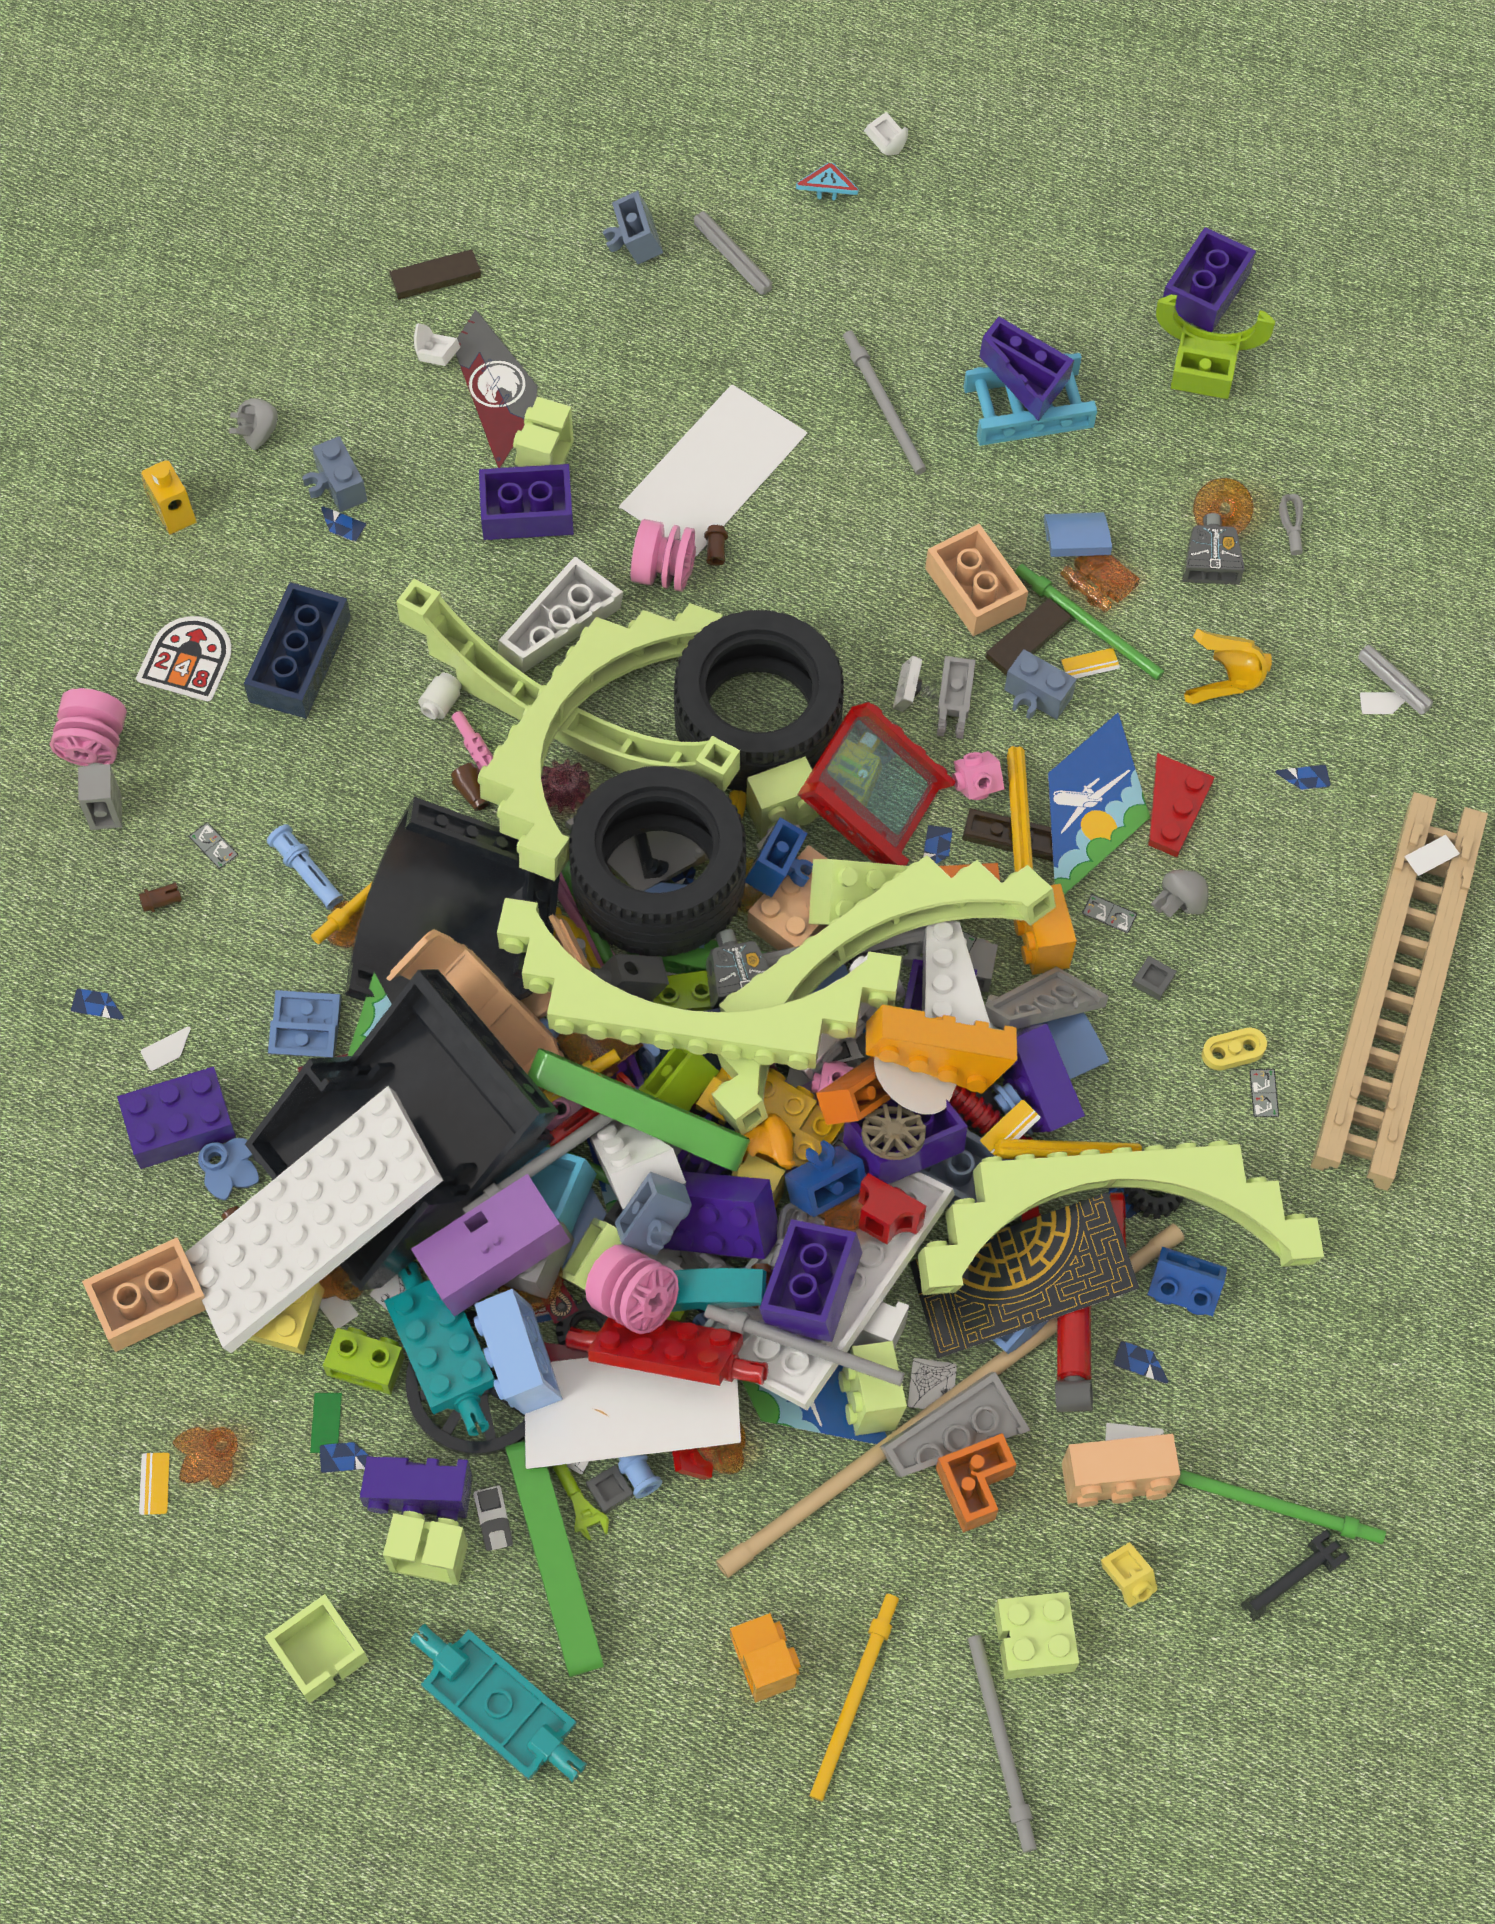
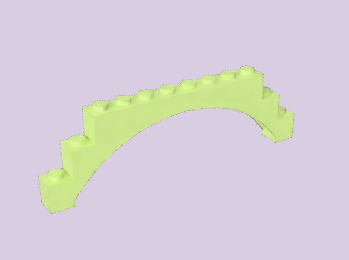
M413 579L396 601L400 622L426 635L429 655L456 669L457 680L461 683L462 690L521 720L525 708L529 704L532 705L536 700L541 685L510 664L476 635L442 599L439 591ZM578 707L565 720L554 739L619 774L646 766H669L694 772L717 785V788L725 791L740 769V750L714 736L710 740L702 742L664 740L622 728Z
M689 603L683 613L677 614L674 621L642 610L637 619L629 623L628 628L596 617L589 627H585L582 630L577 644L569 648L566 659L561 666L557 665L550 681L547 685L541 686L532 705L529 704L525 708L523 717L518 725L514 724L511 727L507 740L503 745H499L496 748L493 759L488 766L484 765L478 775L480 798L499 805L497 817L500 818V833L519 840L517 844L519 868L555 881L569 861V837L561 834L553 820L544 797L541 782L543 765L550 744L565 720L589 696L611 681L652 663L681 657L682 651L688 647V642L694 638V635L701 632L711 622L723 617L722 614Z
M926 855L918 862L910 864L903 873L893 880L885 882L871 896L860 900L854 908L843 916L835 918L829 926L818 934L807 938L801 946L790 954L782 956L776 964L765 972L754 976L740 990L729 994L719 1004L721 1012L750 1011L777 1006L810 995L827 977L850 959L880 942L919 927L970 918L1024 920L1031 926L1056 907L1053 888L1028 865L1018 872H1013L1007 877L1006 881L1001 883L978 860L968 867H963L951 878ZM717 1054L721 1067L732 1079L722 1083L712 1093L718 1112L737 1133L744 1135L768 1118L764 1105V1091L770 1065H763L755 1060L745 1058L730 1060Z
M505 898L497 930L500 949H505L507 952L514 954L526 952L522 969L524 988L538 994L552 992L547 1011L549 1029L565 1035L572 1033L586 1034L598 1040L605 1038L619 1039L631 1045L639 1043L652 1044L664 1050L672 1048L686 1049L697 1055L706 1053L719 1054L730 1060L740 1058L752 1059L763 1065H771L773 1063L785 1064L797 1070L816 1069L822 1033L829 1034L837 1039L855 1038L861 1002L868 1003L876 1008H880L882 1004L895 1006L902 956L868 951L866 961L836 982L800 999L773 1007L739 1012L690 1011L653 1003L631 995L605 982L586 969L549 932L539 916L537 902Z
M1226 1140L1214 1141L1204 1147H1196V1143H1183L1177 1145L1176 1149H1164L1163 1145H1152L1144 1148V1151L1133 1152L1131 1147H1122L1112 1150V1153L1100 1154L1099 1150L1092 1149L1079 1153L1080 1155L1067 1156V1152H1054L1048 1154L1047 1158H1035L1034 1154H1023L1016 1156L1015 1160L1002 1161L1000 1156L984 1158L973 1170L977 1203H975L973 1198L959 1199L954 1201V1204L945 1212L949 1245H947V1241L929 1242L926 1244L927 1247H924L917 1255L923 1295L956 1293L963 1286L962 1275L979 1250L1005 1225L1028 1210L1050 1200L1081 1191L1100 1188H1141L1182 1196L1227 1216L1239 1223L1270 1248L1280 1258L1281 1267L1313 1265L1324 1257L1317 1217L1305 1218V1214H1292L1285 1217L1279 1181H1267L1266 1177H1255L1246 1180L1240 1144L1228 1145Z

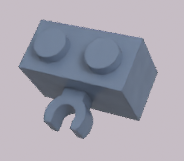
M635 191L612 202L619 227H609L603 231V235L608 241L606 245L609 250L615 252L625 244L637 265L662 254L663 249L651 211L639 191Z
M340 436L313 446V455L319 473L310 472L302 477L304 486L316 484V486L308 489L310 497L317 498L323 494L325 489H328L339 512L367 502L364 481Z
M1023 649L1007 672L1004 690L1016 696L1013 702V711H1016L1020 705H1027L1029 707L1026 718H1032L1037 708L1049 716L1058 719L1073 698L1077 679Z
M649 1172L615 1221L621 1244L656 1256L663 1249V1245L670 1241L673 1231L680 1221L689 1214L692 1204L685 1184Z

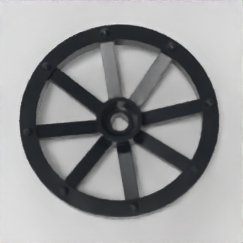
M466 1312L465 1314L470 1325L475 1326L474 1317L478 1316L477 1312ZM409 1360L406 1373L408 1404L418 1426L435 1443L456 1453L481 1456L506 1450L505 1446L521 1442L525 1438V1419L512 1431L496 1438L487 1397L492 1395L509 1408L511 1407L506 1400L499 1398L495 1387L484 1391L480 1397L479 1405L489 1423L488 1430L484 1432L486 1441H468L451 1436L462 1418L461 1414L455 1410L452 1411L441 1430L428 1417L421 1402L427 1401L423 1390L418 1391V1379ZM490 1367L495 1380L498 1379L495 1370L493 1371ZM515 1407L511 1408L512 1410H514L515 1412H517L525 1418V1415L522 1414Z

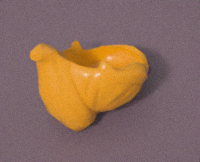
M768 1114L766 1120L744 1134V1136L751 1140L742 1161H745L748 1154H750L752 1157L757 1156L771 1164L777 1162L779 1166L787 1170L795 1167V1162L793 1161L794 1141L790 1127L777 1114Z

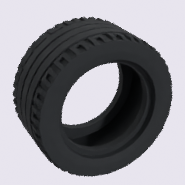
M747 610L729 614L711 622L688 642V647L682 651V656L679 657L678 666L675 670L674 714L676 734L679 737V742L708 741L714 736L740 750V769L727 787L731 790L747 793L748 777L805 756L811 769H813L842 723L844 676L842 675L843 670L839 666L840 661L836 656L835 650L830 647L828 640H825L824 636L808 623L794 616L776 611ZM763 672L780 676L794 684L804 695L808 706L798 719L786 727L769 732H750L738 729L722 720L712 709L709 700L714 692L731 678L746 673Z
M646 766L628 770L601 783L596 790H593L585 798L583 805L578 808L569 834V861L573 896L580 915L585 918L586 924L591 926V930L594 933H598L602 940H606L608 944L615 945L620 950L643 956L662 957L675 956L696 950L700 946L709 943L712 939H715L717 933L725 930L726 926L732 922V917L737 914L738 907L741 905L746 877L745 828L741 823L742 819L741 815L738 814V809L735 805H732V800L725 795L723 790L717 788V785L694 772L669 766ZM651 831H667L687 837L705 852L710 861L704 872L692 883L680 889L663 893L644 892L629 887L617 879L606 864L614 850L624 841L638 834Z

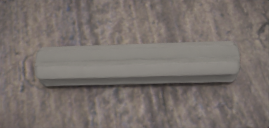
M1367 645L1360 651L1358 658L1421 715L1430 710L1433 701L1372 645Z

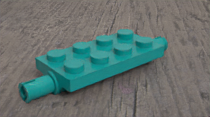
M411 1262L408 1264L411 1272L410 1275H408L405 1268L398 1273L406 1291L384 1300V1303L433 1415L445 1409L455 1410L461 1414L468 1434L470 1436H477L479 1433L475 1422H478L482 1433L489 1428V1423L479 1403L484 1391L494 1387L495 1378L465 1312L462 1311L454 1317L440 1298L431 1281L427 1280L424 1282L418 1264Z
M423 1624L418 1630L428 1641L424 1640L416 1632L414 1633L410 1642L415 1644L433 1660L432 1665L434 1667L431 1673L421 1683V1687L526 1779L530 1780L540 1767L547 1762L552 1763L571 1782H574L579 1777L577 1775L578 1772L569 1764L582 1773L587 1763L582 1761L563 1744L564 1739L577 1725L574 1719L469 1629L454 1644L451 1642L447 1644L428 1628L426 1624Z

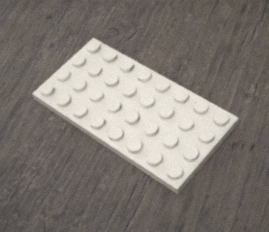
M389 1086L185 1252L205 1296L202 1302L222 1348L230 1353L235 1351L443 1181L399 1097Z
M840 1134L836 1141L839 1139L843 1142V1135ZM920 1172L889 1184L892 1187L902 1189L908 1196L925 1204L927 1207L924 1225L917 1234L910 1232L899 1233L892 1238L888 1245L858 1229L861 1208L863 1207L858 1202L859 1193L814 1218H811L809 1214L807 1215L808 1223L857 1232L863 1253L833 1341L827 1342L809 1337L804 1338L848 1352L955 1196L953 1188ZM795 1211V1212L792 1214V1216H791V1218H790V1220H789L787 1229H788V1227H789V1224H790L791 1219H793V1220H796V1219H797L798 1214H799L797 1211ZM774 1245L766 1259L752 1258L745 1269H751L752 1265L758 1263L770 1265L776 1246ZM760 1305L757 1309L752 1308V1306L727 1309L733 1313L735 1310L750 1315V1319L764 1323L759 1309ZM708 1319L704 1325L706 1327L732 1331L729 1330L728 1325ZM748 1332L743 1333V1345L738 1353L740 1359L768 1363L767 1379L760 1386L805 1410L809 1409L838 1366V1364Z

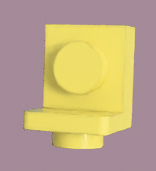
M1130 1542L1101 1559L1103 1569L1122 1591L1124 1602L1128 1607H1132L1138 1602L1146 1601L1157 1591L1158 1588L1153 1569Z

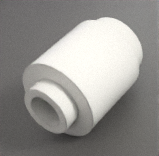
M441 673L440 676L434 677L418 700L421 712L430 719H443L460 696L461 683L448 673Z

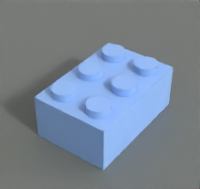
M514 1289L507 1290L474 1304L478 1315L474 1317V1323L479 1335L485 1337L488 1347L484 1348V1355L488 1365L495 1369L498 1379L494 1380V1387L499 1398L506 1400L511 1408L515 1407L524 1415L563 1400L533 1307Z

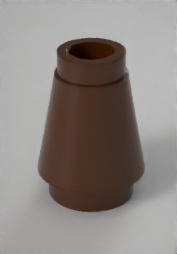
M466 763L451 773L452 785L473 807L474 811H480L489 806L491 802L480 798L479 768L474 767L473 763Z

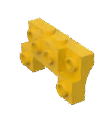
M721 1068L697 1101L696 1109L700 1112L705 1110L718 1118L719 1123L725 1126L727 1121L718 1112L712 1093L722 1083L732 1079ZM769 1068L764 1091L765 1109L767 1115L770 1113L777 1114L790 1127L794 1141L793 1161L798 1168L809 1162L806 1158V1149L811 1148L820 1155L822 1151L821 1141L825 1140L832 1145L845 1123L826 1125L822 1111L817 1105V1101L813 1099L814 1095L802 1086L798 1085L796 1088L785 1082L786 1078L780 1072Z

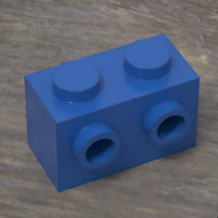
M1162 1247L1147 1295L1154 1297L1159 1303L1179 1305L1185 1307L1193 1314H1206L1213 1317L1225 1282L1227 1267Z

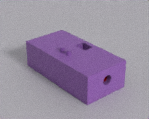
M526 1174L411 1250L440 1298L455 1317L571 1240L529 1175Z

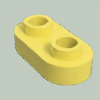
M1250 1027L1213 1036L1206 1041L1203 1047L1202 1059L1209 1068L1217 1071L1256 1062L1264 1055L1267 1040L1260 1030ZM1249 1044L1254 1050L1248 1051L1243 1045ZM1219 1052L1223 1055V1058L1217 1059L1213 1056V1053Z

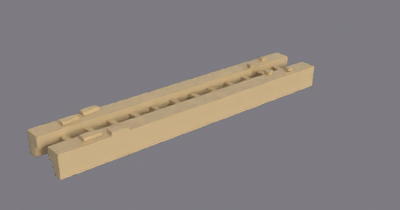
M1416 792L1413 793L1405 813L1310 1166L1321 1171L1324 1168L1328 1169L1329 1166L1338 1169L1343 1152L1371 1160L1367 1178L1374 1180L1373 1183L1376 1188L1388 1191L1395 1179L1488 813L1465 807L1456 833L1432 827L1430 824L1437 799ZM1446 835L1460 854L1425 872L1445 878L1443 886L1439 887L1416 880L1417 873L1404 856ZM1415 898L1437 905L1436 913L1431 914L1409 907L1410 899ZM1407 925L1430 932L1428 942L1402 935L1403 926ZM1396 952L1422 959L1421 970L1394 962ZM1389 979L1416 987L1414 997L1387 990ZM1382 1007L1409 1015L1406 1026L1379 1018ZM1378 1038L1401 1045L1399 1054L1372 1047L1373 1039ZM1366 1066L1392 1073V1082L1389 1083L1364 1075ZM1359 1094L1386 1102L1384 1112L1356 1104ZM1351 1123L1379 1131L1376 1141L1350 1134Z

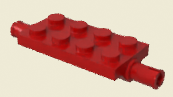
M608 1317L598 1332L571 1327L566 1335V1347L568 1349L588 1351V1360L590 1362L720 1386L722 1381L733 1382L734 1379L763 1385L768 1376V1363L739 1358L738 1353L743 1345V1334L722 1328L717 1329L666 1319L661 1326L652 1332L638 1334Z

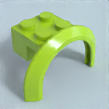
M1171 294L1159 299L1156 308L1158 323L1166 332L1180 340L1170 389L1228 399L1238 351L1256 348L1266 343L1272 336L1275 320L1265 311L1259 310L1256 323L1245 331L1231 334L1212 333L1191 326L1178 315L1176 311L1177 295Z

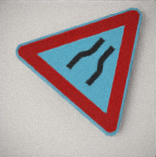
M834 163L825 164L796 183V188L799 190L817 191L818 199L822 198V192L832 193V200H836L837 193L857 195L859 191Z

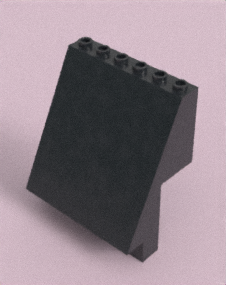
M439 969L417 970L352 1056L309 1058L245 1143L246 1147L253 1154L254 1160L265 1169L273 1181L387 1086L396 1092L443 1181L340 1264L349 1276L350 1282L360 1291L383 1287L416 1258L411 1250L413 1247L463 1216L464 1212L462 1209L483 1195L485 1188L493 1183L497 1185L515 1173L555 1139L546 1127L559 1111Z

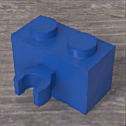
M780 817L764 841L745 878V883L771 898L786 875L790 876L793 883L804 887L809 879L808 876L812 872L813 863L804 859L798 860L795 857L808 833Z
M825 1140L821 1141L822 1151L820 1155L811 1148L806 1149V1158L809 1162L784 1175L790 1202L813 1218L860 1193L861 1182L866 1177L861 1158L841 1146L834 1148Z

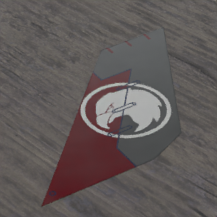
M475 309L457 337L460 349L455 354L497 467L500 468L513 448L517 431H522L525 425V414L528 407H533L536 401L538 386Z

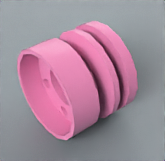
M643 519L638 528L633 549L631 581L652 586L657 574L660 573L663 588L668 589L674 576V589L683 592L687 580L692 573L695 561V529L686 527L680 540L679 525H674L669 536L665 537L663 522Z
M79 688L64 692L57 713L59 721L54 726V733L50 741L52 751L60 758L80 766H88L92 763L113 764L117 755V747L120 743L118 735L123 730L127 713L125 705L117 698L93 689Z
M620 1244L604 1251L594 1262L588 1274L585 1290L586 1300L593 1309L614 1319L617 1323L624 1325L633 1332L645 1334L661 1326L669 1317L676 1304L679 1286L678 1278L672 1269L632 1247Z

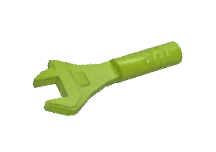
M567 1464L552 1466L573 1503L576 1515L575 1533L581 1532L587 1540L591 1541L587 1528L600 1523L606 1535L609 1527L607 1515L594 1508L584 1498Z

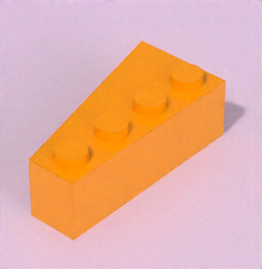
M882 1004L866 1021V1055L874 1058L876 1056L883 1062H893L908 1067L913 1072H922L937 1077L942 1082H951L972 1092L983 1094L1017 1061L1016 1027L1006 1025L1003 1030L989 1028L988 1022L975 1020L974 1025L957 1023L956 1017L948 1015L927 1018L924 1011Z

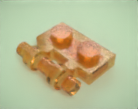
M1112 555L1079 556L1074 562V567L1078 571L1075 572L1067 565L1060 573L1067 580L1069 587L1073 590L1078 589L1087 597L1089 604L1093 607L1098 606L1104 612H1107L1113 604L1107 599L1108 596L1119 603L1139 585L1140 580ZM1090 579L1098 587L1095 589L1087 580Z

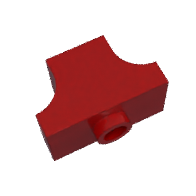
M869 1173L862 1180L858 1202L863 1207L861 1208L858 1229L887 1245L899 1233L910 1232L917 1234L924 1225L927 1207L925 1204L908 1196L902 1189L892 1187Z

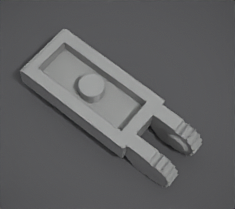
M945 656L937 712L939 714L937 736H944L946 732L947 715L959 717L955 734L956 738L963 739L965 720L968 718L976 661L974 659Z

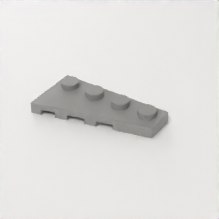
M1055 967L984 1005L989 1021L992 1022L993 1026L1002 1030L1005 1025L1019 1029L1106 1007L1109 996L1066 971Z
M990 1372L880 1446L896 1475L904 1477L937 1465L938 1458L1001 1433H1003L1006 1439L1031 1430L996 1372Z

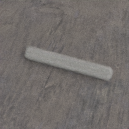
M705 211L697 214L694 217V225L760 295L770 292L772 281Z

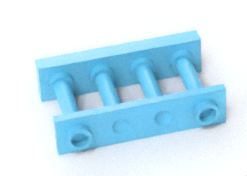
M1065 354L1074 360L1070 380L1065 385L1070 405L1055 407L1051 404L1039 421L1029 411H1024L1023 404L989 367H977L966 371L964 392L977 391L984 416L983 419H979L977 439L979 446L1094 428L1097 414L1095 401H1081L1074 377L1079 374L1081 354ZM1005 387L1013 414L996 416L988 389Z

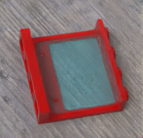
M866 702L851 707L797 795L873 863L906 866L909 859L902 854L903 849L937 792L941 789L953 787L956 781L948 775L947 770L943 766L935 763L926 755L924 748L914 744L904 734L901 727L889 721L878 706Z

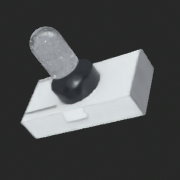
M911 656L902 665L893 709L903 712L913 703L914 697L918 693L929 700H936L938 698V690L926 684L922 685V680L918 678L922 659Z

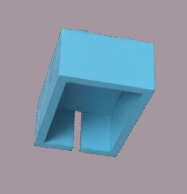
M545 1147L544 1149H542L537 1155H535V1156H534L530 1161H528L526 1164H528V1163L531 1162L533 1159H535L536 1157H538L539 1155H541L542 1153H544V1152H545L546 1150H548L549 1148H548V1147ZM566 1153L531 1177V1180L557 1220L563 1222L571 1233L597 1173L585 1158Z

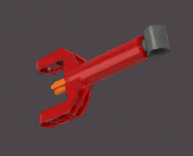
M1112 1192L1109 1198L1126 1246L1124 1192ZM1039 1206L1022 1214V1222L1041 1216ZM1091 1306L1057 1317L1058 1381L1055 1383L1057 1412L1093 1411Z

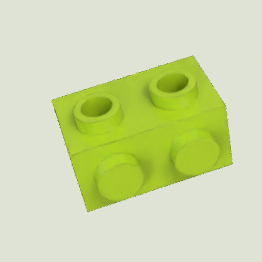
M707 971L668 975L669 985L652 1000L653 1003L683 1010H711Z
M672 1048L638 1090L690 1111L692 1105L719 1071L703 1055L693 1054L686 1049Z
M348 1327L347 1330L337 1328L324 1360L323 1368L327 1376L391 1395L405 1356L402 1347L393 1339L380 1337L379 1340L367 1337V1333L357 1328Z

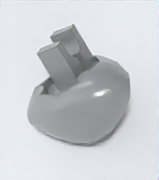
M248 399L239 406L237 412H231L230 418H237L238 428H229V433L242 435L252 450H256L270 438L275 430L278 420L277 409L263 399Z
M1172 870L1162 880L1163 891L1151 903L1158 913L1163 911L1169 918L1179 908L1186 914H1202L1205 912L1208 904V885L1204 877L1196 871Z

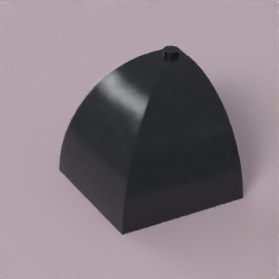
M414 797L392 834L371 884L353 944L344 995L364 1002L366 997H375L369 989L373 974L375 973L392 1004L410 980L400 975L389 981L387 977L391 974V970L429 931L435 929L472 950L518 1000H523L534 993L529 989H525L523 985L522 969L526 952L519 954L510 953L505 949H500L497 930L504 900L509 898L537 902L539 916L553 935L554 927L549 916L552 914L556 915L560 874L553 881L519 868L518 839L500 833V827Z

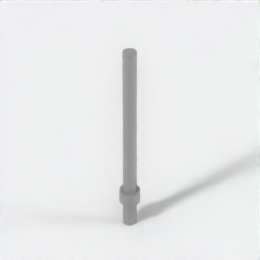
M852 330L845 332L843 338L851 351L850 358L854 365L860 368L915 474L920 475L924 473L926 467L869 362L870 356L866 348L860 345Z
M603 1114L597 1115L499 1184L493 1183L485 1188L483 1195L462 1209L464 1214L526 1174L530 1178L614 1121V1119Z
M708 1304L704 1317L728 1325L729 1330L740 1334L748 1332L897 1386H901L905 1375L903 1372L750 1319V1315L738 1310H735L733 1313Z
M975 1635L969 1637L968 1642L1011 1805L1008 1811L1012 1825L1016 1824L1022 1851L1027 1853L1037 1850L1030 1824L1033 1817L1029 1804H1025L982 1636Z

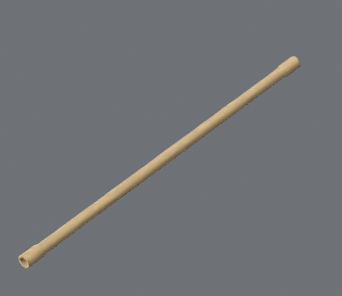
M1172 1223L1129 1257L1135 1274L1159 1257L1162 1247L1172 1249L1185 1239L1177 1225ZM1057 1317L1049 1320L1034 1336L1009 1354L1004 1350L755 1535L745 1542L739 1543L716 1560V1564L727 1578L731 1577L750 1563L757 1554L887 1459L880 1446L988 1373L996 1372L997 1375H1000L1057 1332Z

